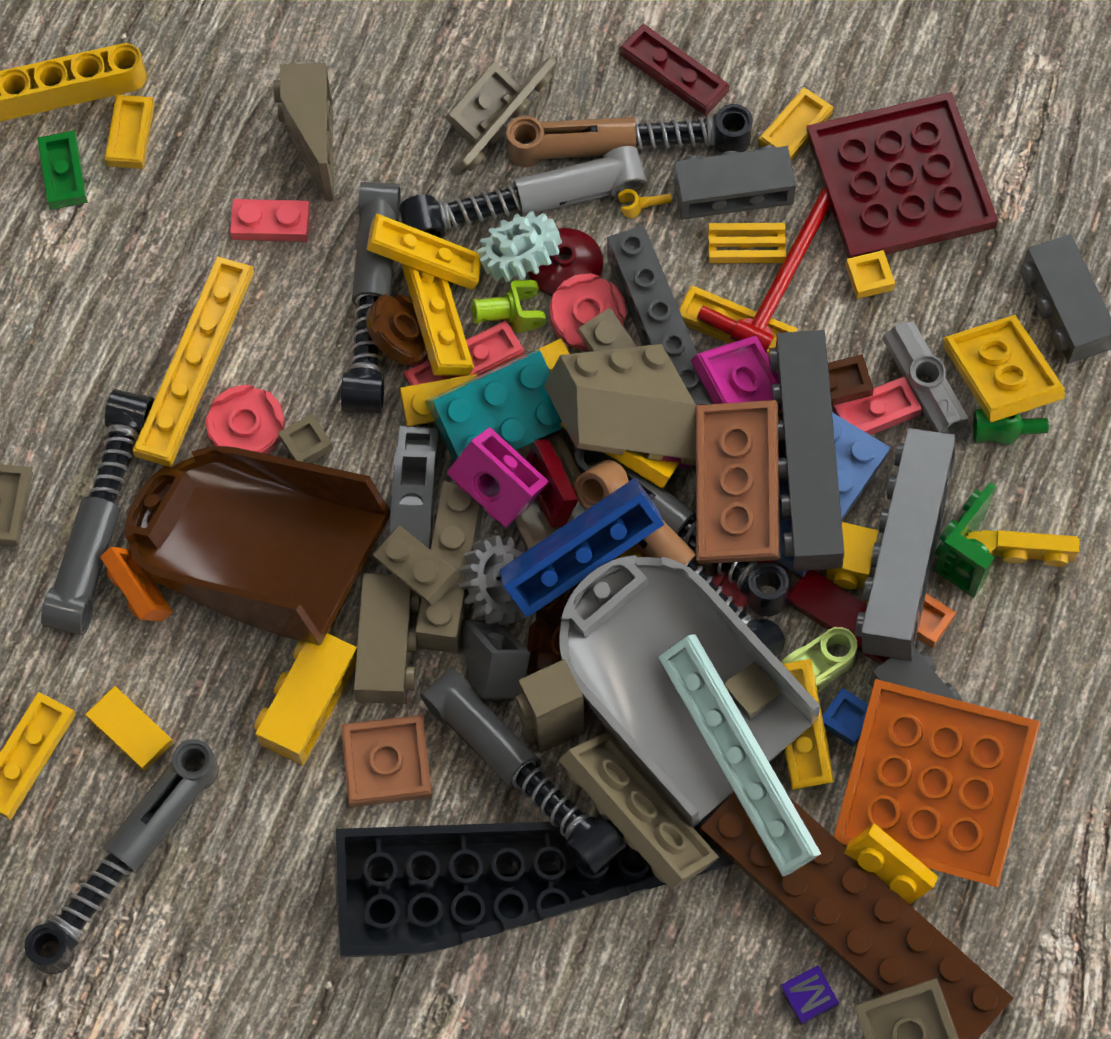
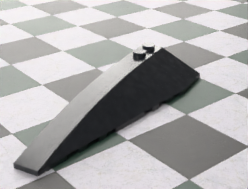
M711 816L703 819L694 829L719 858L698 875L735 864L699 832L701 826ZM607 820L616 829V831L624 840L623 834L620 832V830L613 824L611 820ZM551 822L341 828L335 830L334 836L335 889L340 958L429 954L666 885V883L661 882L654 875L648 862L626 842V848L598 873L591 875L566 846L568 840L560 833V827L553 826Z

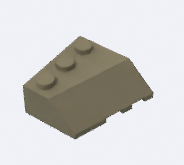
M662 344L559 356L544 388L576 448L622 455L625 450L646 453L647 459L659 461L664 456L680 458L681 464L695 466L696 404Z

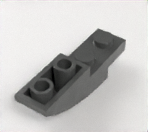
M399 426L394 460L389 537L399 526H402L426 547L431 549L439 429Z

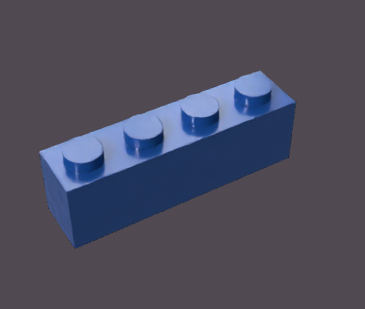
M633 478L501 568L500 574L503 586L524 615L529 617L581 582L595 569L612 561L665 525L659 510L638 480Z

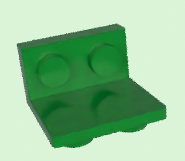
M991 482L982 492L977 489L974 490L962 508L964 513L958 522L952 519L939 538L941 543L935 550V555L939 558L934 571L972 598L983 587L995 557L990 554L988 548L976 539H967L965 536H967L968 532L975 531L987 514L997 488Z

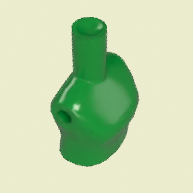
M982 408L974 410V444L994 442L1001 445H1010L1022 434H1045L1049 432L1048 418L1022 419L1019 413L990 422Z

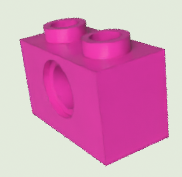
M490 427L468 444L447 471V474L456 481L461 490L469 493L486 509L493 519L499 521L505 528L528 509L549 483L542 474Z

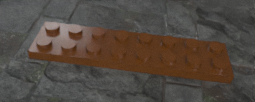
M735 792L701 826L699 830L701 834L880 996L937 977L959 1039H979L1012 1001L1013 997L901 896L890 890V887L874 872L864 870L860 867L857 860L844 854L847 848L791 798L792 804L821 854L793 873L783 877Z

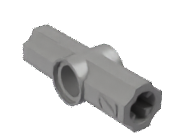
M904 321L885 333L883 341L903 377H906L933 431L954 434L960 428L967 425L969 418L945 378L944 364L939 358L932 355L914 321ZM927 375L934 382L924 383L917 376Z

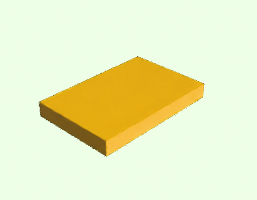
M1016 315L943 337V348L990 422L1065 399V388Z

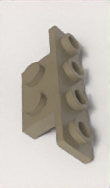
M552 57L539 64L521 86L494 61L444 117L472 143L450 168L455 175L465 168L472 171L485 156L481 151L488 142L492 145L495 144L507 131V127L504 125L511 115L514 118L518 117L530 104V101L526 98L533 89L538 92L548 83L553 76L549 70L556 63Z

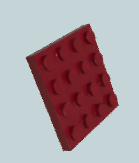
M952 92L807 125L808 141L823 186L827 189L830 206L848 258L884 250L886 255L997 227L998 218Z

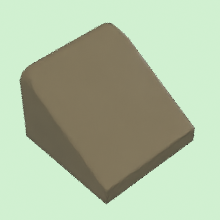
M755 662L724 683L735 704L749 720L782 694Z

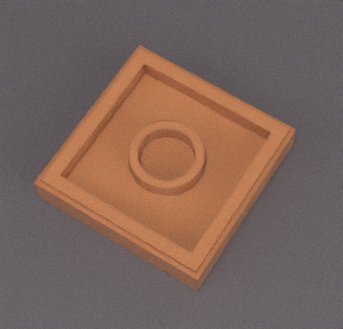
M423 715L341 724L350 807L432 798Z

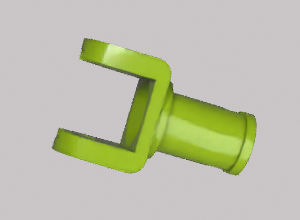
M513 280L508 292H505L502 297L472 299L471 315L474 324L507 320L511 324L512 331L515 333L541 328L547 323L545 313L543 311H522L520 305L521 300L530 299L538 294V283L534 280Z

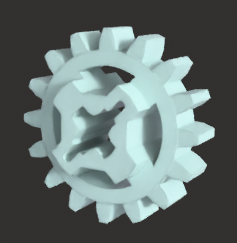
M531 211L526 217H520L519 213L515 214L511 222H507L504 219L501 220V227L490 228L488 230L490 237L481 239L482 248L477 250L480 257L479 260L486 274L491 273L494 280L503 276L506 282H510L514 276H519L520 280H524L527 272L532 271V273L538 274V267L540 265H550L552 262L549 256L559 254L560 251L557 246L562 244V240L553 219L548 220L544 213L536 217L534 212Z

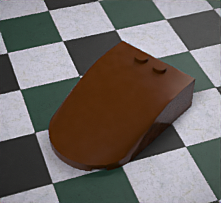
M229 446L207 447L192 451L193 457L172 467L163 466L143 485L129 509L125 525V538L129 542L132 558L148 577L232 619L260 630L321 646L385 527L391 512L370 476Z

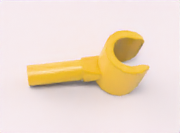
M625 189L618 194L620 203L634 202L630 206L621 207L622 214L627 218L637 217L642 208L672 203L671 193L639 197L634 190Z

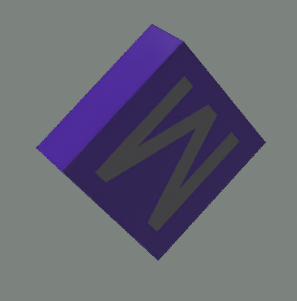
M819 966L780 985V989L800 1025L839 1005Z

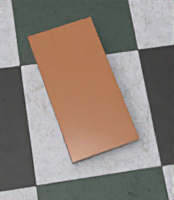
M776 400L696 405V554L699 564L780 560L778 404Z

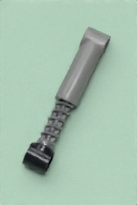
M622 146L607 152L601 159L513 180V188L510 185H507L504 190L500 191L494 188L492 193L488 194L481 191L480 195L475 197L468 194L467 198L463 200L455 197L454 201L450 203L444 200L437 202L431 195H416L404 200L399 206V211L403 224L442 239L447 229L450 230L453 226L457 228L460 223L466 222L470 225L471 221L476 219L483 222L484 218L489 216L496 219L497 214L501 213L509 216L510 211L518 210L522 216H526L531 211L535 214L610 195L618 198V194L625 189H632L637 194H640L647 188L648 182L637 148Z

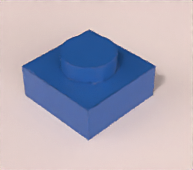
M841 688L822 716L825 729L854 747L861 735L868 704L844 688Z

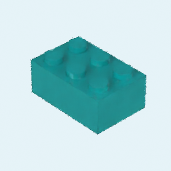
M540 350L530 351L425 400L453 462L457 460L474 438L489 427L514 450L563 428L560 425L562 420L544 388L551 373Z

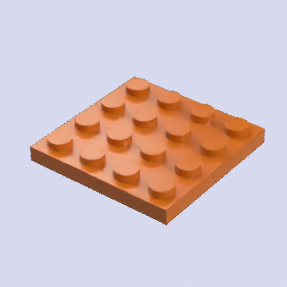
M875 679L834 837L841 844L848 845L852 839L874 823L927 868L999 887L1041 722Z

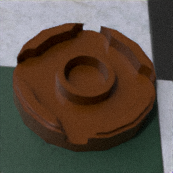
M387 294L381 295L367 310L365 321L369 335L375 345L394 361L410 366L422 364L429 357L412 299L401 294H395L393 297Z

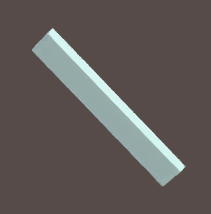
M696 634L686 636L658 658L782 877L789 875L819 856L821 852Z

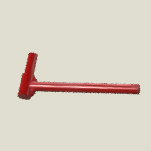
M826 187L822 188L753 319L745 318L736 321L703 305L697 315V320L731 335L730 339L734 341H740L756 335L767 353L775 337L771 328L767 325L830 208V199Z

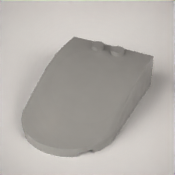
M636 555L615 559L600 566L586 576L575 588L566 603L561 617L560 653L562 660H566L583 695V699L619 745L693 828L721 805L734 790L658 657L686 636L696 634L723 683L753 662L761 668L782 694L751 720L740 709L739 711L768 762L774 759L818 720L819 703L698 573L680 562L665 557L660 559L637 557Z

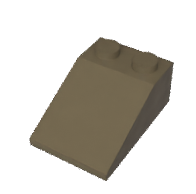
M326 63L280 64V79L273 81L274 101L278 103L279 122L286 123L288 137L325 200L334 201L333 100Z

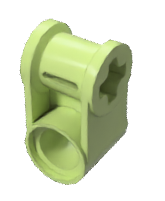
M834 627L806 646L793 651L781 663L785 664L811 659L819 693L830 682L853 666L857 652V640L849 629ZM833 644H841L847 648L849 653L843 657H835L828 652L827 648Z

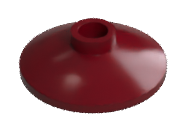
M558 228L562 244L557 246L560 251L559 254L549 256L552 263L550 265H540L538 267V274H534L532 271L528 272L530 279L538 283L540 291L553 296L563 281L575 275L592 273L601 276L603 270L602 252L595 240L588 234L572 228ZM561 254H569L571 255V258L568 260H561L560 258H558V256Z

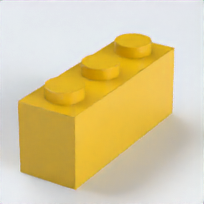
M328 633L321 646L303 641L298 642L293 653L295 661L288 673L283 672L274 687V694L276 696L269 708L264 707L260 711L255 721L254 729L257 730L255 734L260 746L304 766L356 670V646Z

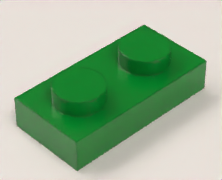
M75 130L37 137L47 202L50 210L88 203Z

